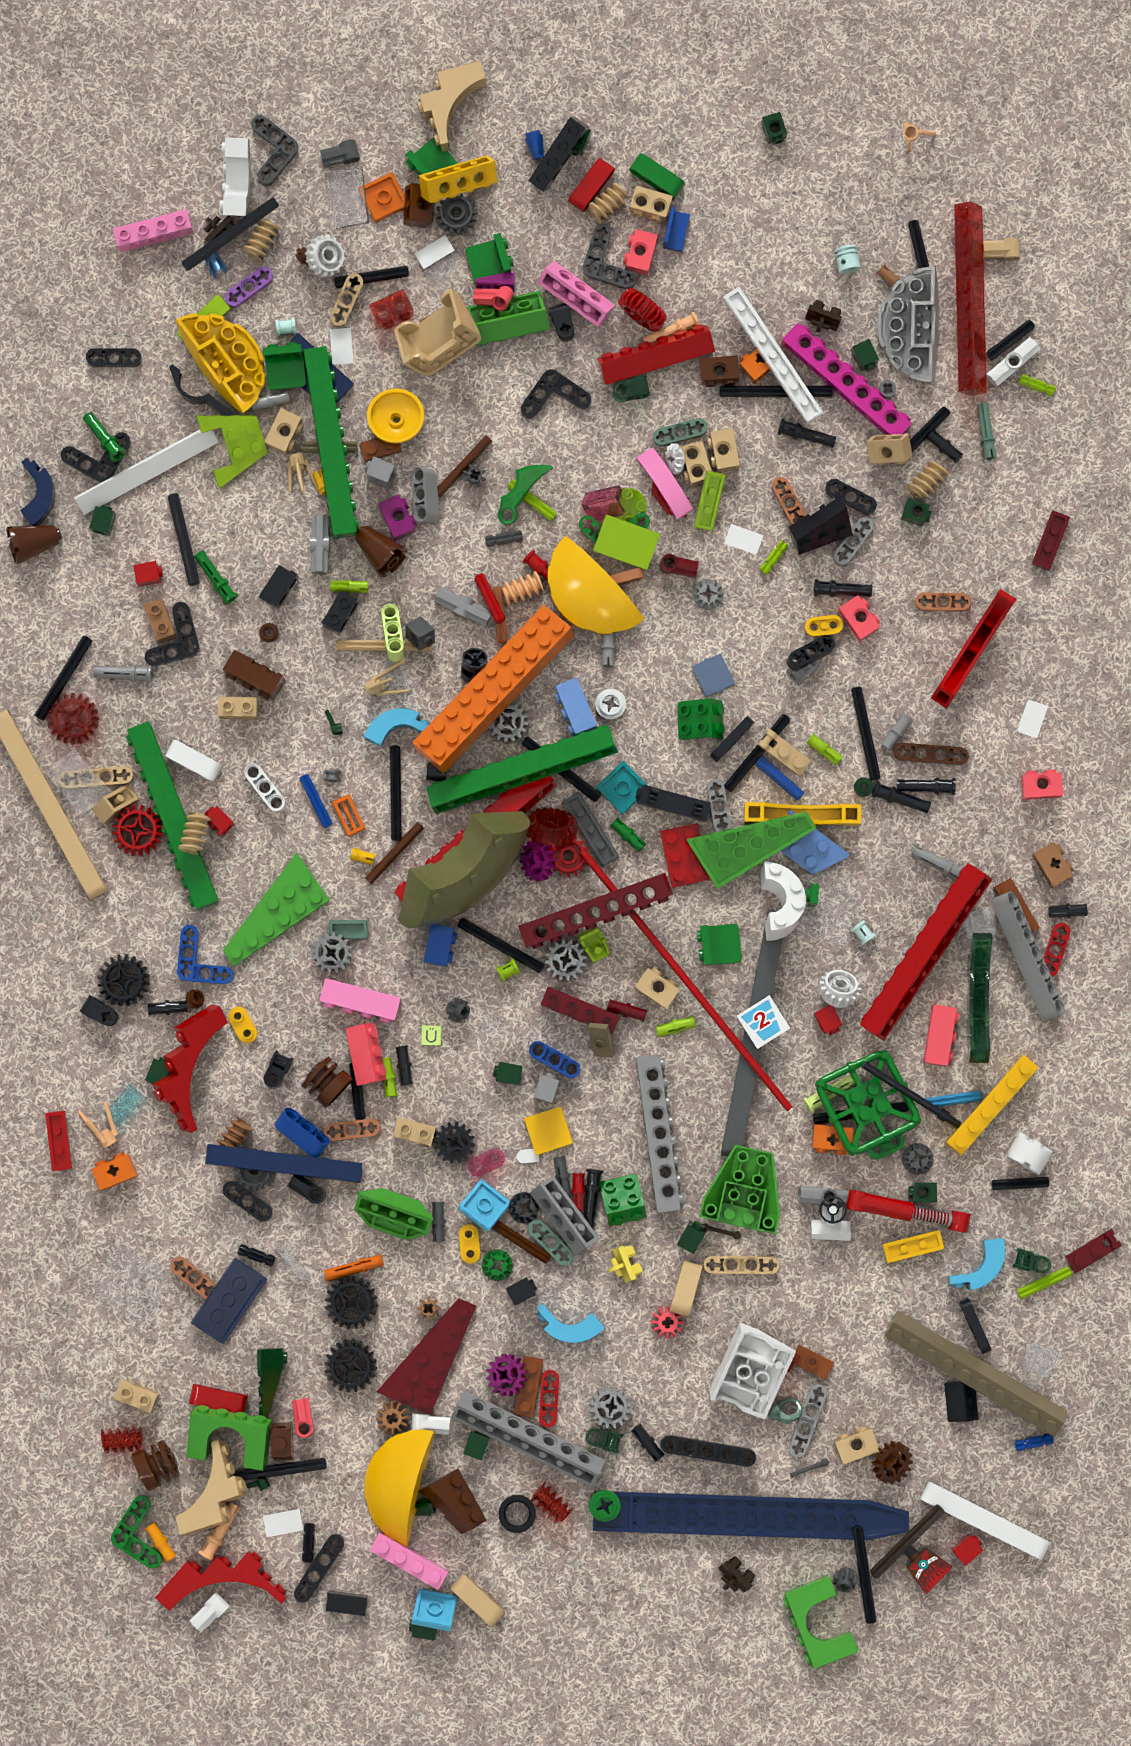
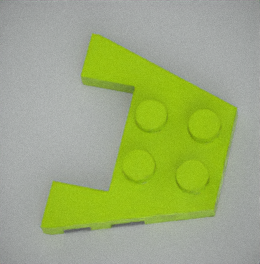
M196 416L201 433L221 428L231 464L213 470L219 488L268 453L257 416Z

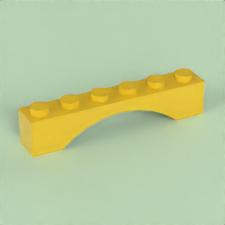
M765 802L744 803L743 824H753L787 816L789 810H791L795 814L807 811L815 825H861V804L788 805Z
M1021 1055L985 1099L945 1141V1144L959 1156L962 1155L1039 1067L1025 1055Z

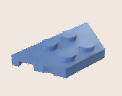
M789 810L788 815L795 814L791 810ZM817 829L781 850L782 853L812 875L850 855Z

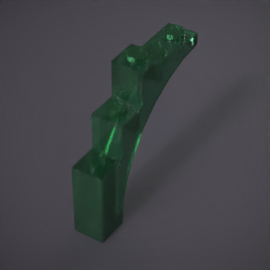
M972 933L970 954H968V990L966 997L968 1018L966 1033L969 1063H989L991 1050L989 1034V977L992 933Z

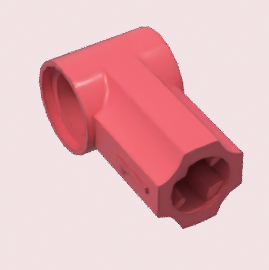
M501 286L499 289L476 288L473 301L478 306H493L495 309L502 311L507 308L513 299L514 292L508 286Z
M309 1398L292 1401L296 1434L299 1437L308 1438L315 1431ZM307 1423L310 1431L304 1435L301 1433L300 1427L302 1424Z

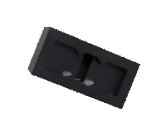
M341 590L321 622L322 626L340 636L359 604L358 599Z
M526 1277L507 1287L506 1290L516 1306L535 1296L537 1287L533 1279L528 1280Z

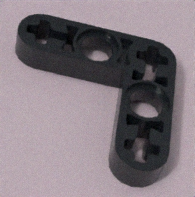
M549 369L544 372L522 403L521 413L527 419L534 418L553 391L579 409H586L590 406L591 396L587 391L556 370ZM553 374L555 375L554 379L556 381H551L549 383L548 387L551 389L548 390V388L544 386L548 381V378L546 376H552ZM570 385L572 392L564 394L561 390L562 386ZM542 389L545 391L546 395L543 399L535 397L537 390ZM578 390L577 395L581 398L586 396L587 403L579 404V399L574 396V399H571V397ZM530 398H532L535 402L540 403L539 406L536 403L534 404L533 413H526L525 406L530 407L533 403L532 400H530Z
M119 432L114 437L117 440L125 437L127 443L125 445L121 444L120 447L124 448L127 452L131 445V440L126 433ZM71 446L63 448L60 453L61 459L65 464L99 483L111 478L122 461L121 459L114 463L108 462L107 456L109 454L107 451L104 452L100 461H97ZM73 451V456L79 458L77 465H74L76 461L72 458L66 460V452L70 453ZM84 460H89L91 462L90 469H82L81 463ZM105 462L108 466L112 467V469L110 470L109 468H107L105 471L107 477H102L100 479V475L98 474V472L104 471L105 465L102 464Z
M177 602L172 608L180 641L147 650L145 661L148 665L156 667L194 657L199 653L200 646L190 608L186 603ZM182 606L183 609H186V611H184V617L185 619L189 617V620H183L178 623V620L182 619L181 615L179 613H176V611H178L179 607ZM188 624L191 626L189 634L181 633L183 625ZM183 638H190L192 645H196V648H193L194 652L190 653L189 650H186L188 642L187 640L183 641ZM174 647L177 649L176 657L170 658L167 656L169 648ZM160 650H163L166 660H163L162 657H158L156 662L148 660L151 657V653L161 655Z

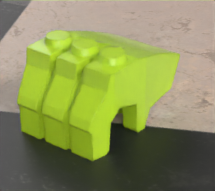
M598 926L578 934L581 945L593 963L610 955L607 942Z

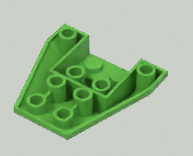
M735 1145L703 1197L699 1217L776 1234L780 1210L774 1153Z

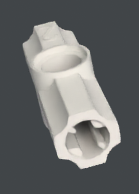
M1029 337L986 374L988 380L994 386L998 387L1040 351L1034 339ZM1009 359L1017 360L1018 365H1010Z

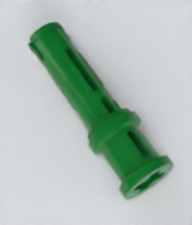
M89 412L86 413L83 420L100 440L101 448L108 452L111 461L117 462L121 460L126 453L124 448L117 444V439L114 436H110L93 412H90V414Z
M204 550L198 552L194 558L213 583V590L219 593L223 599V604L227 605L234 601L238 594L234 593L228 585L229 581L222 578Z

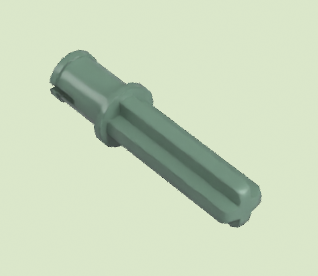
M983 402L977 405L982 437L980 443L983 444L984 459L988 460L989 458V460L997 457L994 446L996 440L993 438L989 405Z

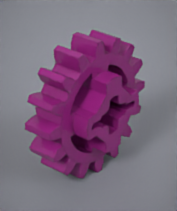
M540 839L528 841L527 846L522 847L524 852L520 853L523 857L520 860V863H523L521 870L526 871L524 876H530L529 880H535V882L548 880V876L553 875L551 869H555L553 862L556 861L555 858H552L554 851H550L551 845H546V841H540Z
M501 1354V1357L496 1356V1362L489 1363L492 1368L486 1369L490 1373V1376H487L486 1379L491 1380L488 1386L495 1387L493 1392H500V1396L507 1395L511 1397L513 1393L519 1394L518 1388L524 1389L525 1386L522 1383L523 1381H528L524 1377V1374H527L528 1371L523 1369L526 1363H520L521 1358H515L514 1354ZM510 1362L506 1366H502L503 1363ZM509 1384L513 1385L510 1388H505V1386H508Z

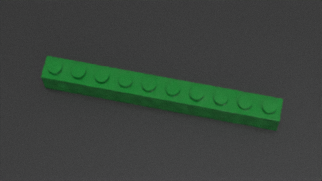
M326 346L303 349L333 539L356 536V530H359L358 518L354 519L353 512L356 511L355 500H351L350 493H353L352 481L348 482L347 474H350L349 463H345L344 456H347L346 444H342L341 437H344L343 426H339L338 419H341L340 407H336L335 400H338L337 389H333L332 382H335L334 370H330L329 366L332 363L331 352H327Z
M148 721L127 729L129 734L126 735L128 744L134 747L135 753H133L136 764L140 763L142 771H139L143 782L147 781L149 788L146 790L150 800L154 799L156 806L153 809L157 818L161 817L163 822L161 830L164 836L168 835L170 840L167 845L170 853H175L177 860L174 861L177 871H181L184 878L181 879L184 889L189 890L191 896H188L191 907L200 910L218 903V897L200 851H197L199 855H192L178 849V846L183 844L180 842V839L185 837L182 832L183 830H188L184 827L188 821L151 723Z
M609 725L598 726L595 730L581 732L571 738H563L551 745L545 744L539 749L528 750L515 757H507L504 761L489 763L483 768L472 769L465 774L451 776L448 780L442 782L436 781L427 786L426 789L431 808L436 814L619 752Z

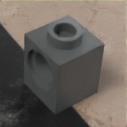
M421 616L405 624L406 639L419 651L435 643V629Z

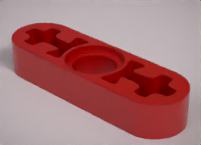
M1058 923L1053 927L1043 956L1047 966L1050 963V960H1047V956L1051 959H1058V962L1053 961L1052 963L1054 971L1050 972L1051 977L1058 973L1070 936V928L1065 923ZM1064 927L1066 935H1062L1060 941H1064L1063 944L1058 941H1052L1053 938H1058L1059 933L1056 932V929ZM1052 945L1060 947L1061 951L1058 956L1050 953Z
M546 1370L541 1378L539 1421L544 1427H552L557 1420L559 1375L554 1370ZM549 1373H553V1377H556V1381H552V1387H556V1391L551 1389L543 1390L544 1386L548 1387V1381L544 1378ZM546 1393H552L555 1396V1401L552 1404L544 1402L543 1397ZM542 1406L548 1408L555 1407L554 1411L550 1410V1416L554 1417L550 1424H546V1421L542 1420V1416H546V1409L542 1410Z

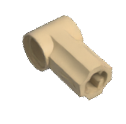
M1006 238L1003 241H983L982 256L983 258H1003V260L1007 261L1019 260L1020 239Z

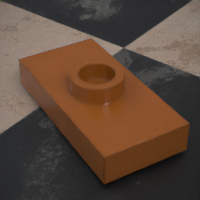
M798 1345L791 1362L826 1380L834 1364L833 1361L801 1345Z

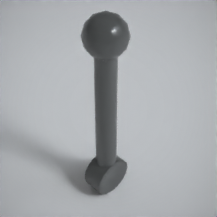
M824 1458L819 1463L790 1473V1476H797L822 1465L827 1466L829 1461Z

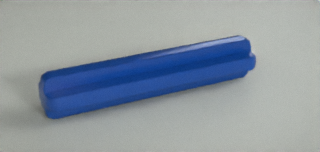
M762 756L758 759L756 766L797 801L803 796L804 791L765 757Z
M308 774L301 776L299 780L324 828L331 826L332 821Z

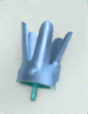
M217 251L205 259L209 267L210 276L213 274L214 278H216V270L218 271L219 269L227 273L226 268L228 267L219 258Z

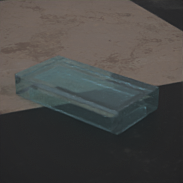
M130 1084L109 1107L113 1122L119 1127L145 1097Z

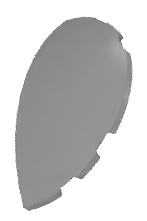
M936 266L914 270L912 274L899 279L890 289L891 292L886 300L882 302L878 316L879 341L882 349L885 350L889 357L890 363L910 378L923 382H933L937 358L939 295Z

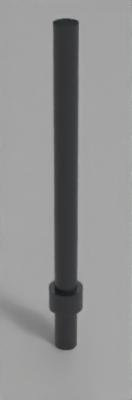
M865 1061L862 1064L861 1068L937 1115L936 1118L942 1122L946 1121L955 1128L961 1125V1122L951 1116L950 1112L944 1108L940 1109L870 1063Z

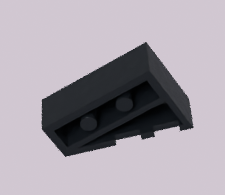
M840 494L836 495L835 500L826 506L825 504L819 507L820 510L811 516L808 514L789 526L792 543L799 555L853 535L848 510Z

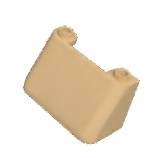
M452 288L441 296V302L444 306L422 322L416 324L412 321H403L394 328L403 364L423 376L435 374L481 340L480 331L461 296Z

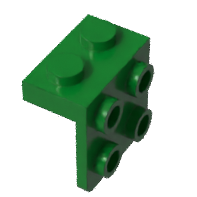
M432 138L415 153L410 150L405 154V164L411 171L414 170L416 172L418 180L419 175L458 164L448 151L442 152L441 147L436 146L435 138Z
M501 233L494 234V240L465 249L475 284L477 278L511 272V267H514L512 257L507 256L506 249H509L507 240L502 238Z
M289 342L286 343V346L270 344L267 345V348H263L269 390L305 387L306 377L301 344Z
M709 698L679 702V739H723L725 728L723 724L724 706L722 701Z
M737 924L701 925L699 927L700 930L696 931L697 942H701L702 950H698L699 961H703V966L738 963L742 960L739 927Z
M636 1174L600 1182L609 1226H618L626 1222L647 1218Z

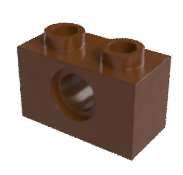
M411 183L405 187L403 225L426 228L434 220V212H432L433 203H429L422 198L420 184ZM418 203L422 205L423 209L418 207Z
M738 355L699 359L701 385L715 387L717 384L724 383L725 386H732L739 382ZM718 368H721L724 370L725 374L722 376H718L714 373V371Z

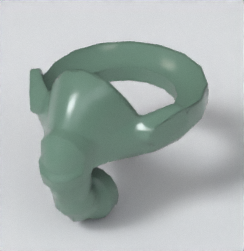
M785 1398L775 1405L768 1417L772 1420L790 1424L791 1421L797 1420L802 1415V1404L795 1398ZM788 1402H793L798 1407L797 1412L793 1415H786L782 1410L783 1406Z

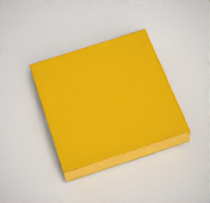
M561 1106L524 1118L536 1155L573 1144Z

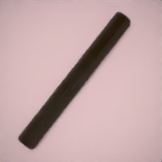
M936 1504L870 1569V1573L875 1578H879L944 1514V1509Z

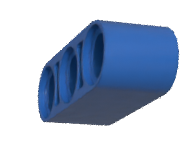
M535 1041L530 1045L529 1053L537 1061L568 1078H576L580 1074V1065L575 1060L543 1042ZM535 1045H541L544 1049L543 1053L539 1056L534 1055L532 1052ZM556 1054L560 1057L561 1060L558 1065H552L549 1062L551 1055ZM569 1064L576 1065V1074H568L566 1067Z
M285 1108L275 1121V1127L312 1157H320L330 1143L329 1138L292 1108Z

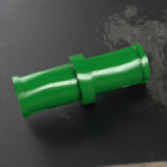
M619 817L610 825L611 828L622 836V840L624 842L627 841L637 852H640L645 847L646 843L634 833L635 830L625 825Z

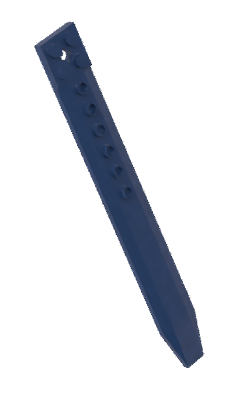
M612 1491L618 1496L621 1504L617 1517L608 1522H602L593 1517V1531L843 1540H854L852 1528L856 1526L863 1527L865 1540L909 1532V1511L871 1500ZM600 1498L601 1506H599L597 1510L605 1509V1511H607L608 1506L610 1505V1503H612V1501L605 1502L602 1498Z

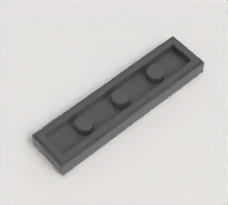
M577 792L562 801L601 865L605 867L618 859V853L580 793Z

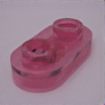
M491 1149L471 1159L468 1163V1170L473 1176H483L501 1167L505 1162V1155L500 1149ZM493 1155L499 1156L498 1162L492 1161ZM480 1163L482 1166L481 1170L476 1171L474 1165Z

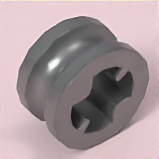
M885 380L880 384L879 391L882 393V397L889 399L894 396L896 385L891 380ZM886 385L888 387L890 385L892 393H884L885 388L883 386Z
M324 771V774H326L324 781H341V778H339L341 771Z

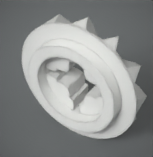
M674 443L667 446V451L665 452L666 466L671 473L680 474L684 467L685 458L681 447Z
M606 689L597 696L595 707L599 715L605 719H616L624 713L626 700L620 691ZM614 697V704L619 707H612L608 712V705L602 702H609Z

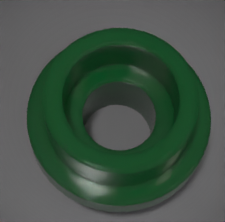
M859 778L854 784V791L858 796H869L873 791V783L868 778ZM861 784H866V785H867V789H866V790H862V789L860 788V785H861Z

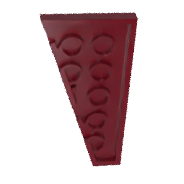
M458 1298L377 1390V1393L431 1415L476 1305Z

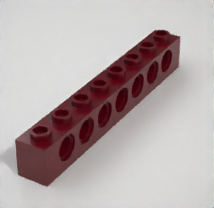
M662 873L527 922L518 927L526 948L532 946L533 949L544 946L543 942L546 940H550L552 943L561 940L560 935L567 933L568 936L580 933L578 929L586 927V930L596 927V922L603 920L605 924L615 920L614 916L618 914L624 917L632 914V909L639 907L641 911L651 907L650 903L658 901V904L669 900L668 896L673 895L666 873ZM648 887H651L655 892L653 898L646 895ZM629 894L636 896L635 904H631L628 901ZM612 900L618 903L617 911L612 910L610 907ZM594 907L600 909L599 917H595L592 914ZM576 913L582 916L581 924L576 923L574 920ZM558 920L564 922L565 927L563 930L557 928L556 923ZM540 926H543L547 931L545 937L539 934Z

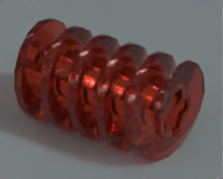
M132 1426L131 1432H128L127 1427H124L123 1433L120 1432L118 1427L114 1434L111 1428H109L107 1434L101 1429V1444L104 1452L109 1454L110 1449H112L113 1453H117L118 1448L121 1452H125L126 1447L129 1452H132L134 1446L137 1451H140L143 1445L142 1427L140 1426L139 1432L136 1431L134 1426Z
M545 1481L533 1493L530 1501L538 1500L536 1507L538 1508L543 1505L542 1513L549 1511L548 1518L550 1519L555 1516L553 1523L556 1524L562 1522L574 1508L572 1507L567 1510L569 1503L561 1504L563 1497L561 1496L556 1499L557 1491L550 1493L552 1487L549 1485L544 1488Z

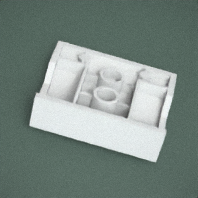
M739 1323L709 1389L710 1399L713 1401L725 1400L737 1405L745 1413L766 1419L796 1351L756 1328Z

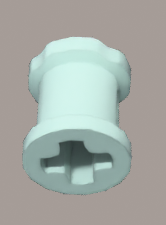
M295 317L291 318V320H275L278 337L281 334L289 333L297 335Z
M865 920L851 929V932H855L861 940V945H864L876 935L866 926Z

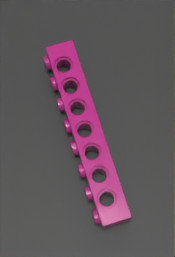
M797 323L782 339L781 344L827 385L832 386L835 392L884 435L905 434L911 427L912 423L908 415L896 410V405L890 400L886 401L877 388H871L867 384L868 381L862 375L858 376L855 374L853 367L847 362L843 363L838 359L839 355L832 349L829 351L819 337H813L808 327ZM807 341L810 346L803 348L800 346V342ZM820 353L824 356V359L818 361L814 358V355ZM830 366H836L838 368V372L831 373L828 370V368ZM849 378L853 384L846 386L842 380ZM864 391L867 397L859 398L857 392ZM877 403L881 406V410L874 411L871 405ZM887 416H892L895 418L896 422L890 424L886 421L885 418Z

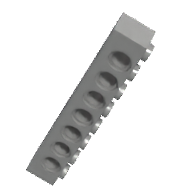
M660 1054L636 1057L657 1213L681 1210L680 1206L684 1205L683 1195L678 1194V1186H681L680 1174L676 1175L675 1167H678L677 1155H673L672 1149L676 1147L675 1137L670 1135L673 1121L672 1116L668 1117L667 1109L671 1108L670 1099L665 1097V1089H668L667 1078L662 1076V1070H665L664 1058L660 1059ZM655 1070L658 1073V1078L655 1081H650L647 1078L648 1071ZM657 1089L660 1092L661 1096L658 1100L650 1098L649 1093L651 1090ZM657 1108L663 1112V1117L659 1120L654 1119L652 1116V1111ZM657 1128L665 1130L666 1136L663 1139L656 1138L655 1130ZM661 1147H665L668 1150V1156L664 1159L657 1155V1151ZM662 1167L670 1168L671 1175L668 1178H663L660 1175ZM665 1186L673 1188L674 1193L671 1197L663 1195L662 1191Z
M465 1390L451 1416L452 1419L592 1488L605 1463V1459Z

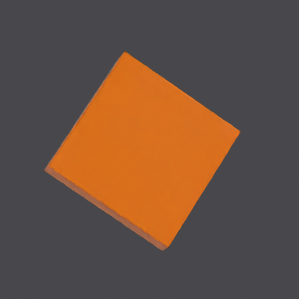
M393 172L358 188L375 223L404 209L405 195Z

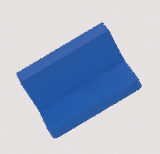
M672 207L663 249L682 252L690 214L675 211L676 207Z

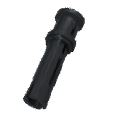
M784 418L781 419L777 435L791 436L794 440L801 438L831 448L834 447L836 436L802 427L800 423L787 422ZM809 434L824 438L825 440L809 436Z
M814 579L813 596L858 595L872 597V584L836 583L834 580L827 582Z
M939 777L934 778V780L897 779V790L933 792L935 795H939V793L955 795L956 779L943 780L939 779Z
M880 781L876 782L872 792L873 798L885 799L887 803H899L926 814L931 806L930 801L898 791L894 786L888 787L880 784Z
M586 1169L588 1176L587 1184L584 1185L586 1199L583 1217L591 1228L594 1229L598 1192L602 1188L600 1181L601 1174L604 1171Z

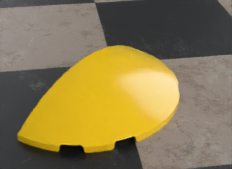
M193 313L176 319L175 322L185 345L211 385L228 403L242 414L249 410L259 398L261 389L264 387L266 375L263 370L264 358L253 337L239 324H232L226 321L224 316L217 314L198 315Z
M567 536L559 542L552 554L547 579L551 598L555 606L570 623L582 630L594 631L596 634H612L622 630L627 631L645 620L625 592L582 548Z
M410 1430L391 1437L375 1452L366 1471L364 1492L373 1521L386 1536L405 1547H408L417 1509L415 1508L420 1482L423 1470H426L435 1434V1431Z

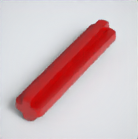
M483 573L477 574L474 580L495 623H503L505 615Z

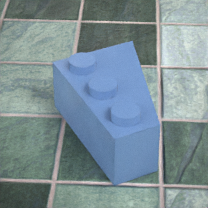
M577 677L556 685L557 693L554 696L558 705L562 704L563 709L561 713L564 720H568L570 724L568 729L571 737L577 736L581 732L595 730L597 724Z

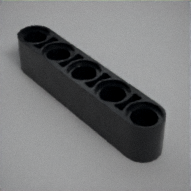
M665 1435L660 1441L662 1450L669 1454L745 1467L752 1466L756 1461L754 1451L746 1447L676 1435ZM668 1438L673 1439L675 1442L672 1449L664 1447V1441ZM686 1442L694 1444V1449L690 1453L683 1450V1445ZM706 1445L713 1447V1453L710 1456H706L702 1452ZM729 1448L733 1451L730 1459L722 1457L724 1449ZM744 1452L752 1454V1460L748 1463L743 1462L741 1459Z

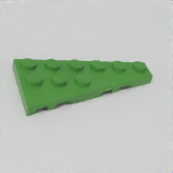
M807 811L689 838L687 842L718 889L814 831L817 827Z
M297 853L223 949V952L234 967L330 901Z

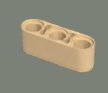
M686 1260L683 1261L669 1312L689 1317L703 1265Z
M465 1573L451 1587L453 1592L491 1627L506 1613Z

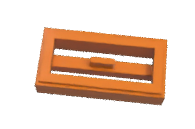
M350 794L332 802L348 837L366 829ZM347 799L359 822L360 827L358 828L344 802ZM337 804H342L353 828L352 831L349 830Z

